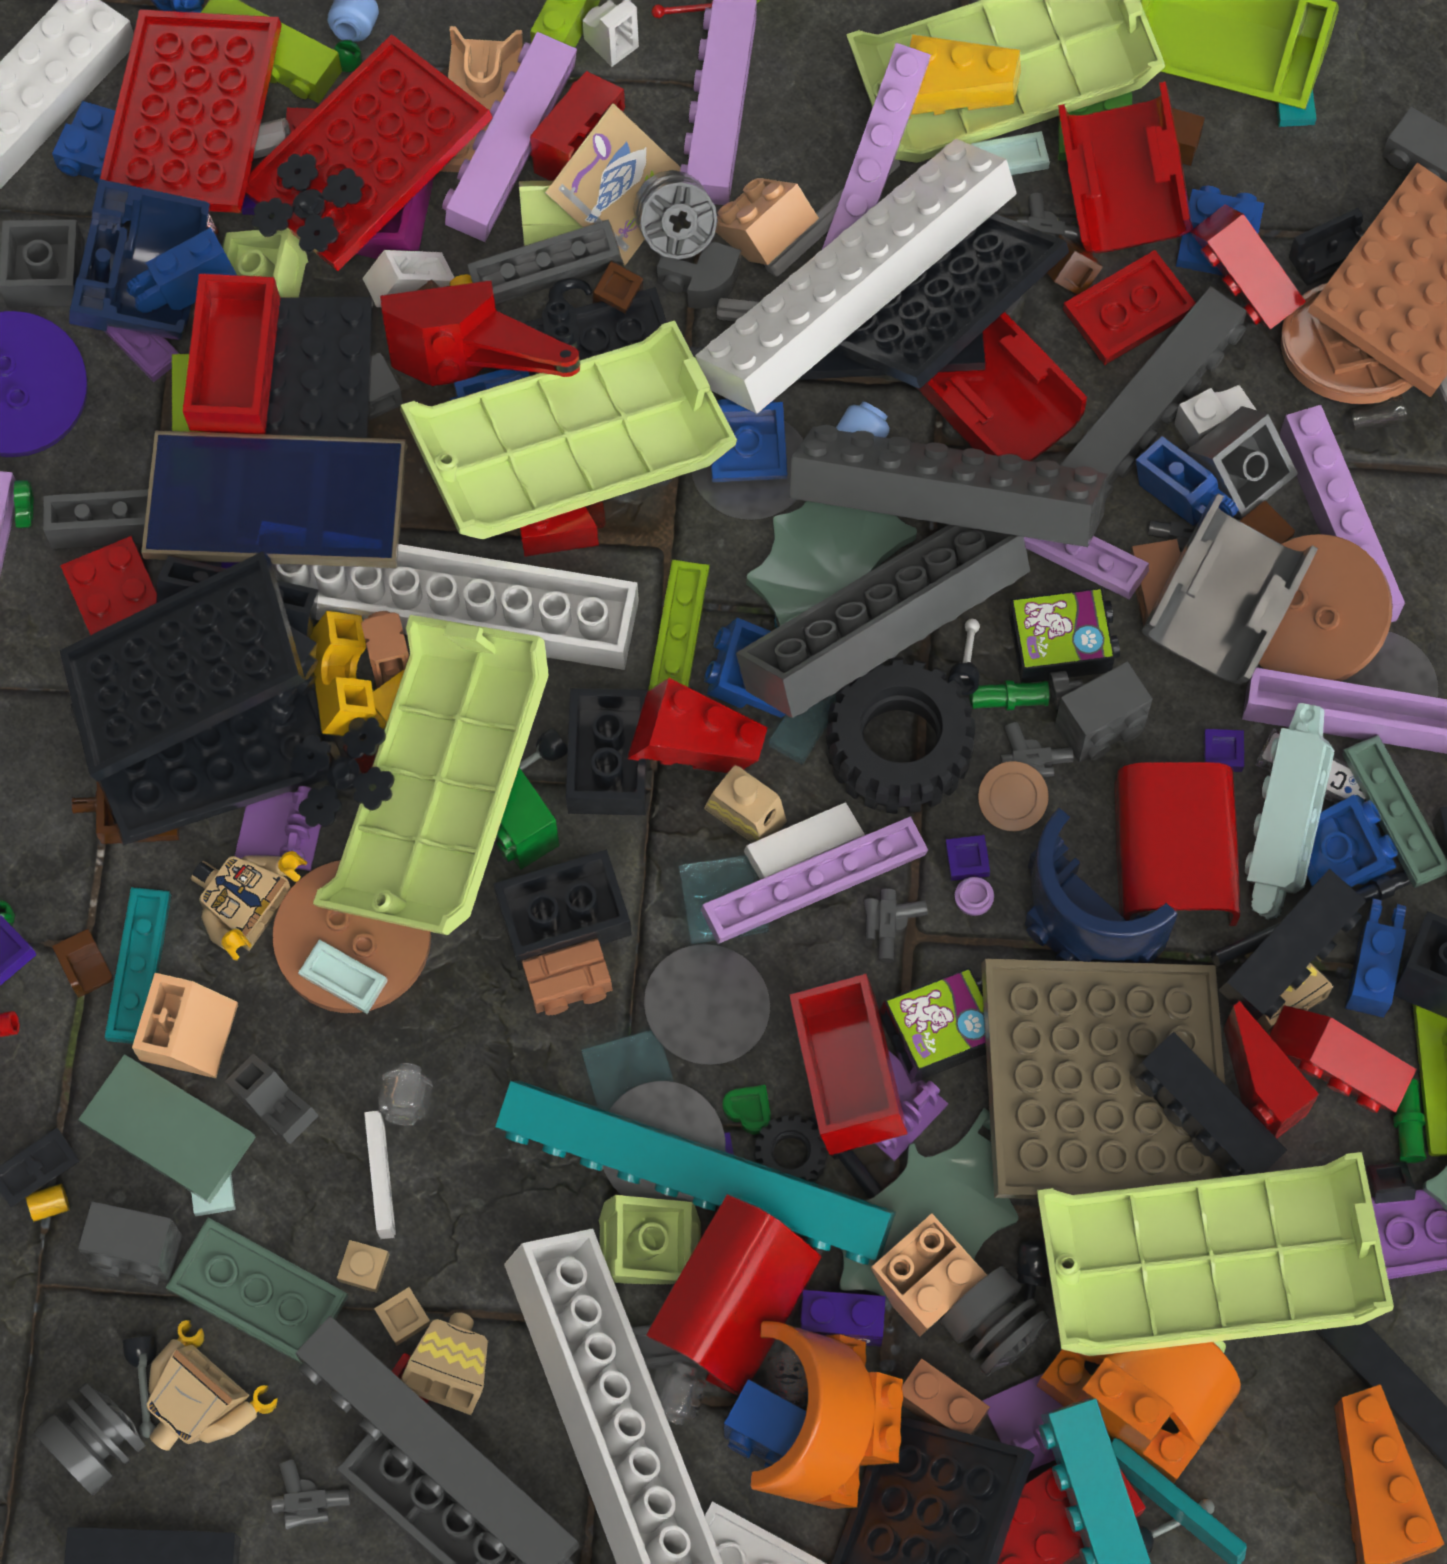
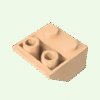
M757 178L750 181L744 187V192L735 201H731L719 209L715 232L733 248L740 249L741 255L749 262L769 265L814 224L819 217L798 184Z
M155 973L132 1049L140 1061L216 1078L238 1002L196 982Z
M932 1213L871 1267L893 1308L919 1337L943 1317L972 1287L987 1276L983 1269Z

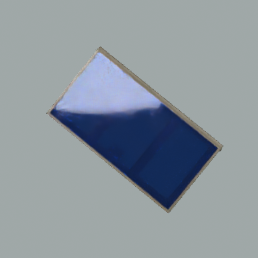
M156 430L141 552L143 558L166 560L169 555L191 561L240 563L264 551L271 558L272 564L397 568L406 450L408 448L406 439Z

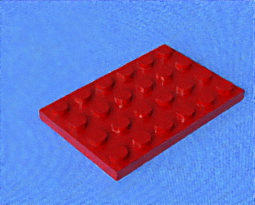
M139 10L100 179L206 201L210 204L209 211L241 213L282 27L279 17Z
M391 34L250 172L245 195L255 204L262 201L269 203L272 198H279L282 203H287L292 207L295 197L302 191H297L294 187L285 189L282 185V179L277 174V169L282 163L288 162V158L293 154H298L300 157L305 154H311L315 157V167L318 170V176L311 180V184L306 190L314 189L321 194L324 188L328 186L327 179L329 176L338 175L340 171L346 168L352 169L356 177H361L364 181V186L360 189L362 197L359 202L355 204L347 203L342 208H337L333 202H327L324 199L325 211L321 218L331 217L334 221V227L339 232V236L335 242L328 244L325 251L318 252L316 249L313 250L336 271H339L493 117L489 109ZM293 212L292 217L287 220V228L300 240L297 230L299 227L305 226V221Z

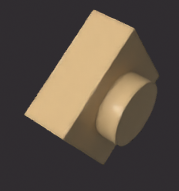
M349 1240L337 1276L338 1282L377 1293L390 1255L389 1252Z
M410 1287L374 1308L396 1346L431 1324Z

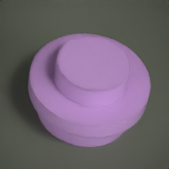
M979 877L964 879L955 890V903L963 913L970 916H979L986 913L994 901V891L991 885Z

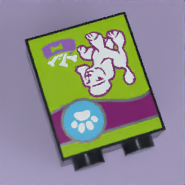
M1102 587L1011 599L1009 620L1021 683L1049 680L1050 672L1063 670L1067 672L1068 678L1107 673L1112 670L1115 658L1120 657L1117 635L1111 636L1109 623H1113L1112 604L1110 600L1104 601Z
M970 967L886 999L879 1010L882 1024L911 1084L986 1055L982 981L980 978L974 977Z

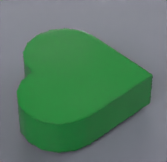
M29 480L14 481L16 528H31L33 526L34 491Z
M766 1085L734 1089L725 1095L722 1105L724 1115L733 1122H740L742 1128L747 1133L758 1135L763 1127L766 1128L768 1126L771 1114Z

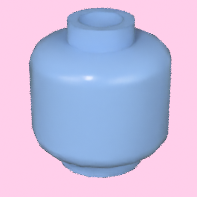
M334 0L327 18L329 27L341 40L363 41L371 34L379 14L378 4L375 0Z
M862 401L861 405H850L836 427L839 431L852 433L868 431L874 436L886 438L890 431V427L885 421L888 416Z

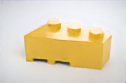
M912 34L910 47L931 54V59L911 115L934 112V115L945 114V110L968 107V110L1014 104L1021 74L1020 50Z

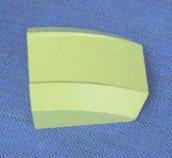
M519 181L524 246L583 228L545 193L553 181Z
M289 228L283 231L277 230L271 237H264L259 230L227 232L221 246L238 276L274 277L280 298H299L308 258L306 252L299 246L300 240L293 235Z
M615 1195L604 1202L599 1218L600 1248L614 1283L675 1284L701 1239V1222L695 1205L692 1202Z

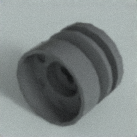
M675 170L659 172L647 179L636 193L633 207L636 224L649 246L663 257L673 259L693 257L704 250L714 237L718 222L716 207L701 183L688 173ZM681 211L685 220L683 222L677 221L674 225L670 216H678Z
M1000 1266L979 1281L952 1306L940 1321V1325L957 1344L965 1342L973 1336L979 1339L969 1354L972 1361L979 1359L987 1352L991 1353L980 1367V1370L986 1377L991 1376L1005 1366H1010L1024 1355L1037 1342L1042 1330L1051 1320L1045 1311L1039 1312L1029 1320L1026 1319L1037 1305L1033 1298L1024 1301L1018 1306L1012 1303L1021 1290L1022 1285L1005 1266Z
M84 1383L78 1390L91 1402L90 1405L83 1410L70 1397L66 1400V1403L75 1416L72 1422L68 1423L53 1413L33 1433L75 1479L94 1496L113 1477L110 1469L104 1462V1459L109 1454L126 1465L130 1459L118 1446L126 1440L139 1453L146 1445L141 1441L134 1426L135 1424L109 1396Z

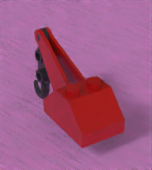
M568 278L556 282L550 288L549 300L542 311L544 333L496 311L492 280L381 295V308L391 366L430 386L450 384L472 378L484 367L546 373L561 377L574 376L580 371V359L577 350L580 344L575 309L563 298V293L570 289H581L586 295H591L592 289L588 283L578 278Z

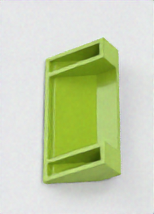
M1140 0L1165 62V68L1160 72L1306 110L1339 11L1337 2L1331 0Z

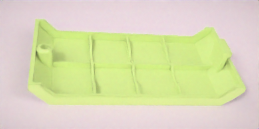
M980 0L878 35L860 30L846 34L872 108L895 44L899 43L910 47L912 34L1020 50L1021 74L1014 104L968 110V107L945 110V114L934 115V112L911 115L895 159L914 163L933 158L954 139L971 145V143L981 142L1060 116L1058 105L1065 104L1069 113L1141 89L1165 68V62L1140 0Z
M675 320L661 324L656 331L641 342L580 360V371L571 377L538 373L435 406H427L412 401L402 404L400 407V411L459 534L482 540L709 467L734 447L737 442L703 371L689 349Z
M410 615L405 628L408 636L410 656L384 730L386 733L385 741L379 745L372 766L378 767L381 772L389 771L393 774L395 781L390 788L392 790V797L388 801H382L380 807L373 811L366 809L363 803L359 805L336 876L317 890L313 904L325 909L449 935L471 915L549 674L545 642L540 636Z
M1362 1152L1345 1154L1324 1166L1071 1195L1054 1190V1188L1037 1190L1059 1340L1063 1350L1086 1356H1097L1361 1325L1392 1311L1394 1307Z

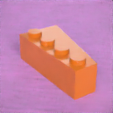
M1381 1384L1342 1397L1334 1406L1341 1459L1343 1460L1345 1471V1489L1347 1499L1349 1500L1352 1540L1355 1543L1357 1558L1356 1564H1401L1437 1551L1444 1545V1541Z

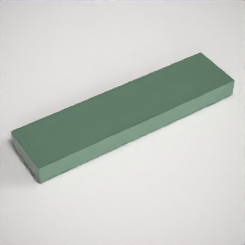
M1379 735L1344 749L1342 756L1366 800H1371L1376 806L1381 817L1379 824L1385 835L1387 834L1395 844L1398 851L1397 858L1413 887L1416 888L1446 875L1447 859Z

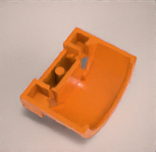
M763 1321L761 1323L760 1337L774 1338L786 1343L799 1357L807 1378L808 1405L803 1426L792 1447L773 1465L752 1472L751 1488L829 1509L857 1508L860 1486L859 1466L899 1463L903 1379L880 1372H868L865 1367V1341L842 1334L824 1336L781 1322Z
M1214 1342L1097 1356H1086L1062 1349L1041 1376L1037 1387L1062 1406L1085 1399L1096 1398L1108 1434L1124 1442L1174 1484L1241 1390V1383L1234 1366ZM1085 1361L1100 1365L1092 1376L1084 1367ZM1169 1417L1179 1429V1432L1176 1434L1161 1429Z

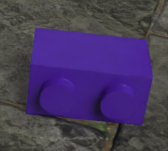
M803 1290L801 1329L824 1336L842 1334L865 1341L866 1346L881 1347L886 1296Z

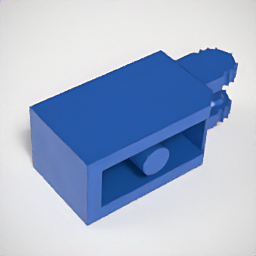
M210 227L145 262L148 270L129 280L126 290L129 295L135 298V307L143 314L152 312L153 309L156 310L167 303L173 310H182L196 302L199 274H237Z
M1163 436L1136 459L1139 485L1192 526L1199 522L1209 501L1218 493L1224 496L1218 507L1221 511L1231 517L1239 511L1236 503L1219 490L1218 481L1209 470Z
M1372 898L1367 922L1360 933L1345 1009L1384 1018L1392 1005L1406 934V930L1402 929L1406 906L1396 905L1391 917L1392 924L1387 926L1378 923L1382 912V901Z

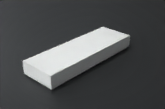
M845 802L746 845L744 853L761 880L863 837L865 834Z
M379 1111L364 1112L376 1231L380 1239L394 1238L396 1230L385 1123Z

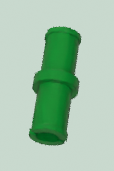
M1004 680L1003 684L979 685L977 691L969 695V701L972 709L1004 707L1006 711H1011L1015 709V706H1048L1049 686L1046 681L1041 683L1014 684L1013 680Z
M1416 1079L1411 1080L1396 1111L1397 1115L1393 1117V1125L1398 1129L1400 1161L1406 1163H1419L1427 1159L1422 1128L1426 1125V1117L1421 1113L1419 1081Z

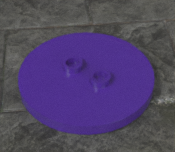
M3 311L0 312V456H28L55 445L75 426L82 414L87 398V374L77 346L59 326L35 314Z

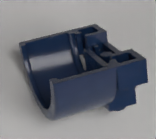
M99 179L80 273L76 280L70 306L69 324L107 331V327L111 326L174 340H182L186 332L192 304L182 310H173L167 303L156 310L153 309L152 312L143 314L135 307V298L127 292V283L138 274L148 270L145 262L205 231L210 204L206 201ZM126 221H131L127 241V229L123 228V225Z
M1058 808L1046 823L1038 843V848L1030 855L1028 868L1031 869V889L1035 906L1027 913L1025 921L1028 935L1041 946L1046 944L1057 954L1055 956L1057 961L1098 962L1099 960H1124L1126 963H1152L1166 948L1178 915L1177 912L1165 903L1158 910L1145 917L1138 915L1134 920L1126 921L1076 875L1080 861L1075 857L1070 862L1063 856L1069 848L1064 844L1063 839L1059 837V833L1070 819V816L1061 808Z

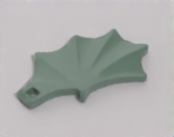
M806 501L801 508L773 518L774 543L771 553L762 565L747 573L746 584L766 601L775 614L777 626L780 627L879 567L882 562L900 548L915 541L917 529L905 524L895 515Z
M984 1108L969 1132L955 1146L935 1156L923 1157L918 1153L915 1143L909 1144L907 1147L905 1170L878 1195L867 1200L870 1203L896 1211L882 1257L931 1213L973 1259H975V1255L988 1238L999 1230L1015 1225L1018 1221L1019 1216L1009 1198H994L991 1142L978 1134L982 1126L991 1131L990 1111ZM841 1249L843 1253V1272L838 1284L839 1291L842 1293L866 1291L879 1296H886L871 1270V1267L878 1260L870 1259L868 1265L858 1263L846 1258V1250Z

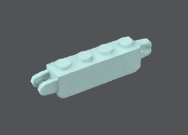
M1298 703L1289 729L1281 728L1280 736L1274 739L1271 748V760L1274 761L1271 776H1267L1263 783L1262 796L1265 802L1262 814L1259 813L1255 819L1254 836L1257 838L1254 851L1249 852L1247 856L1245 873L1248 875L1247 881L1254 884L1253 901H1251L1252 910L1259 913L1260 916L1266 917L1267 920L1277 918L1280 915L1286 892L1297 893L1304 888L1335 752L1330 743L1323 738L1325 710L1316 705Z

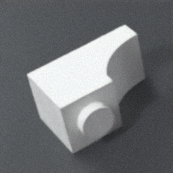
M608 0L602 6L592 8L583 19L584 40L611 67L639 47L637 7L630 0H624L618 6L611 0Z
M384 250L362 279L376 307H381V295L416 291L431 279L439 287L450 286L449 283L454 276L442 252Z
M1240 385L1222 392H1214L1210 388L1179 404L1174 425L1188 446L1192 447L1241 406L1254 410L1256 408Z

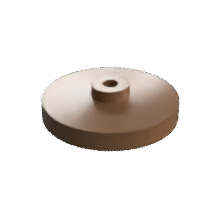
M1016 761L1005 762L995 766L984 776L979 787L978 802L982 814L989 823L1004 831L1017 832L1030 828L1041 819L1048 805V788L1042 775L1032 766Z

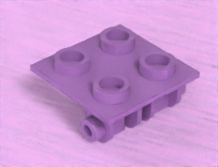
M300 786L297 792H287L247 805L235 857L241 859L246 855L282 856L286 852L294 851L307 861L306 866L299 865L296 869L311 871L321 825L318 824L315 827L308 826L305 822L306 818L298 810L299 804L308 798L307 795L311 788Z
M889 1051L908 1134L874 1144L895 1162L907 1149L908 1145L912 1144L948 1106V1103L938 1095L940 1089L932 1081L925 1083L923 1080L911 1084L901 1061Z
M1043 1374L982 1400L990 1406L988 1417L1000 1442L1028 1449L1035 1455L1029 1472L1055 1460L1052 1449L1047 1450L1039 1433V1425L1043 1424L1040 1414L1064 1407L1037 1387Z

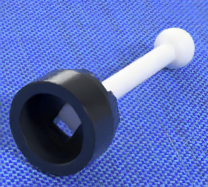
M968 619L965 622L967 638L963 663L957 662L952 666L948 677V683L955 680L962 688L961 695L973 694L979 686V670L971 663L974 636L980 628V624L976 619Z

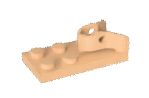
M450 26L452 45L448 78L490 111L496 100L501 102L506 93L503 91L507 76L511 71L516 73L521 64L518 63V58L524 46L522 30H516L505 41L464 39L456 26ZM490 122L482 130L486 131ZM476 136L440 171L459 172L465 159L471 161L475 153L473 144Z

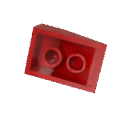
M1239 1001L1233 1006L1223 1029L1241 1100L1254 1116L1276 1138H1279L1308 1115L1319 1093Z

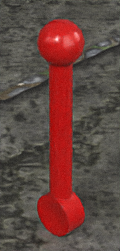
M713 1L708 4L663 7L657 4L652 7L651 13L653 17L659 19L665 14L705 11V8H712Z

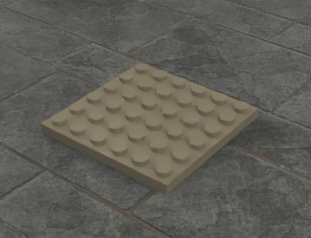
M984 959L981 963L994 1198L1038 1199L1037 1190L1051 1188L1067 1194L1077 1195L1223 1177L1220 1171L1221 1168L1210 1156H1204L1194 1147L1192 1138L1182 1127L1172 1124L1167 1119L1163 1111L1164 1108L1153 1097H1149L1141 1092L1135 1083V1078L1130 1074L1171 1033L1175 1032L1225 1084L1216 965Z

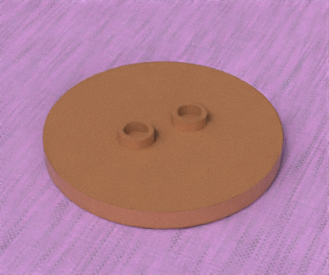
M1327 283L1304 293L1302 297L1306 302L1284 319L1281 333V351L1284 361L1292 374L1313 392L1339 402L1371 404L1397 397L1413 387L1408 381L1307 312Z
M1316 534L1301 536L1282 543L1283 546L1296 551H1305L1312 545L1318 548L1259 665L1268 670L1340 682L1348 679L1363 669L1375 657L1388 635L1392 620L1393 604L1387 578L1377 562L1365 550L1341 537Z
M339 860L312 870L297 881L281 902L275 917L273 947L283 976L301 997L329 1011L362 1012L361 1010L299 975V970L318 940L320 939L387 978L386 985L369 1010L371 1011L391 1003L414 984L421 974L429 955L431 932L315 906L313 902L317 890L335 878L341 861Z

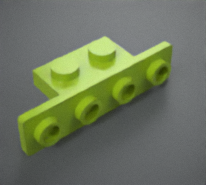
M1413 1004L1423 1108L1426 1117L1425 1127L1428 1154L1430 1156H1447V1018Z

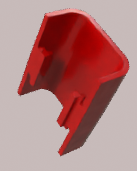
M1166 82L1159 83L1161 95L1153 100L1092 114L1071 115L1068 113L1065 104L1058 105L1082 244L1087 252L1106 253L1183 236L1193 229L1180 148Z
M1004 312L983 331L985 370L938 372L921 389H917L972 448L982 450L985 454L1002 456L1012 454L1021 457L1022 460L1033 461L1066 436L1078 424L1085 412L1087 396Z
M1143 762L1129 764L1120 768L1115 779L1119 914L1126 921H1129L1130 916L1134 913L1158 910L1167 903L1174 910L1229 912V926H1236L1240 918V890L1232 767L1214 762Z
M727 1194L646 1336L688 1357L709 1372L706 1378L708 1383L739 1397L747 1380H753L776 1341L774 1338L760 1337L761 1323L763 1321L786 1323L822 1256L785 1224L769 1213Z

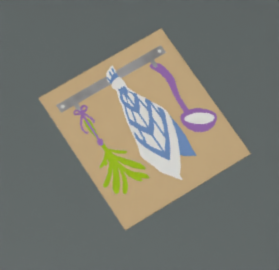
M612 103L545 193L582 227L609 219L618 243L623 265L625 266L645 240L635 221L633 207L636 193L643 183L655 174L670 170L680 171L681 167Z

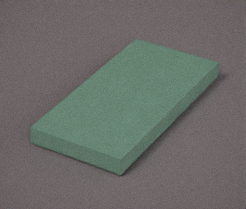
M125 1054L78 1119L85 1127L209 1204L256 1138L251 1131Z
M209 1217L165 1287L171 1293L300 1364L302 1362L296 1355L298 1349L329 1316L336 1319L349 1297L346 1292Z

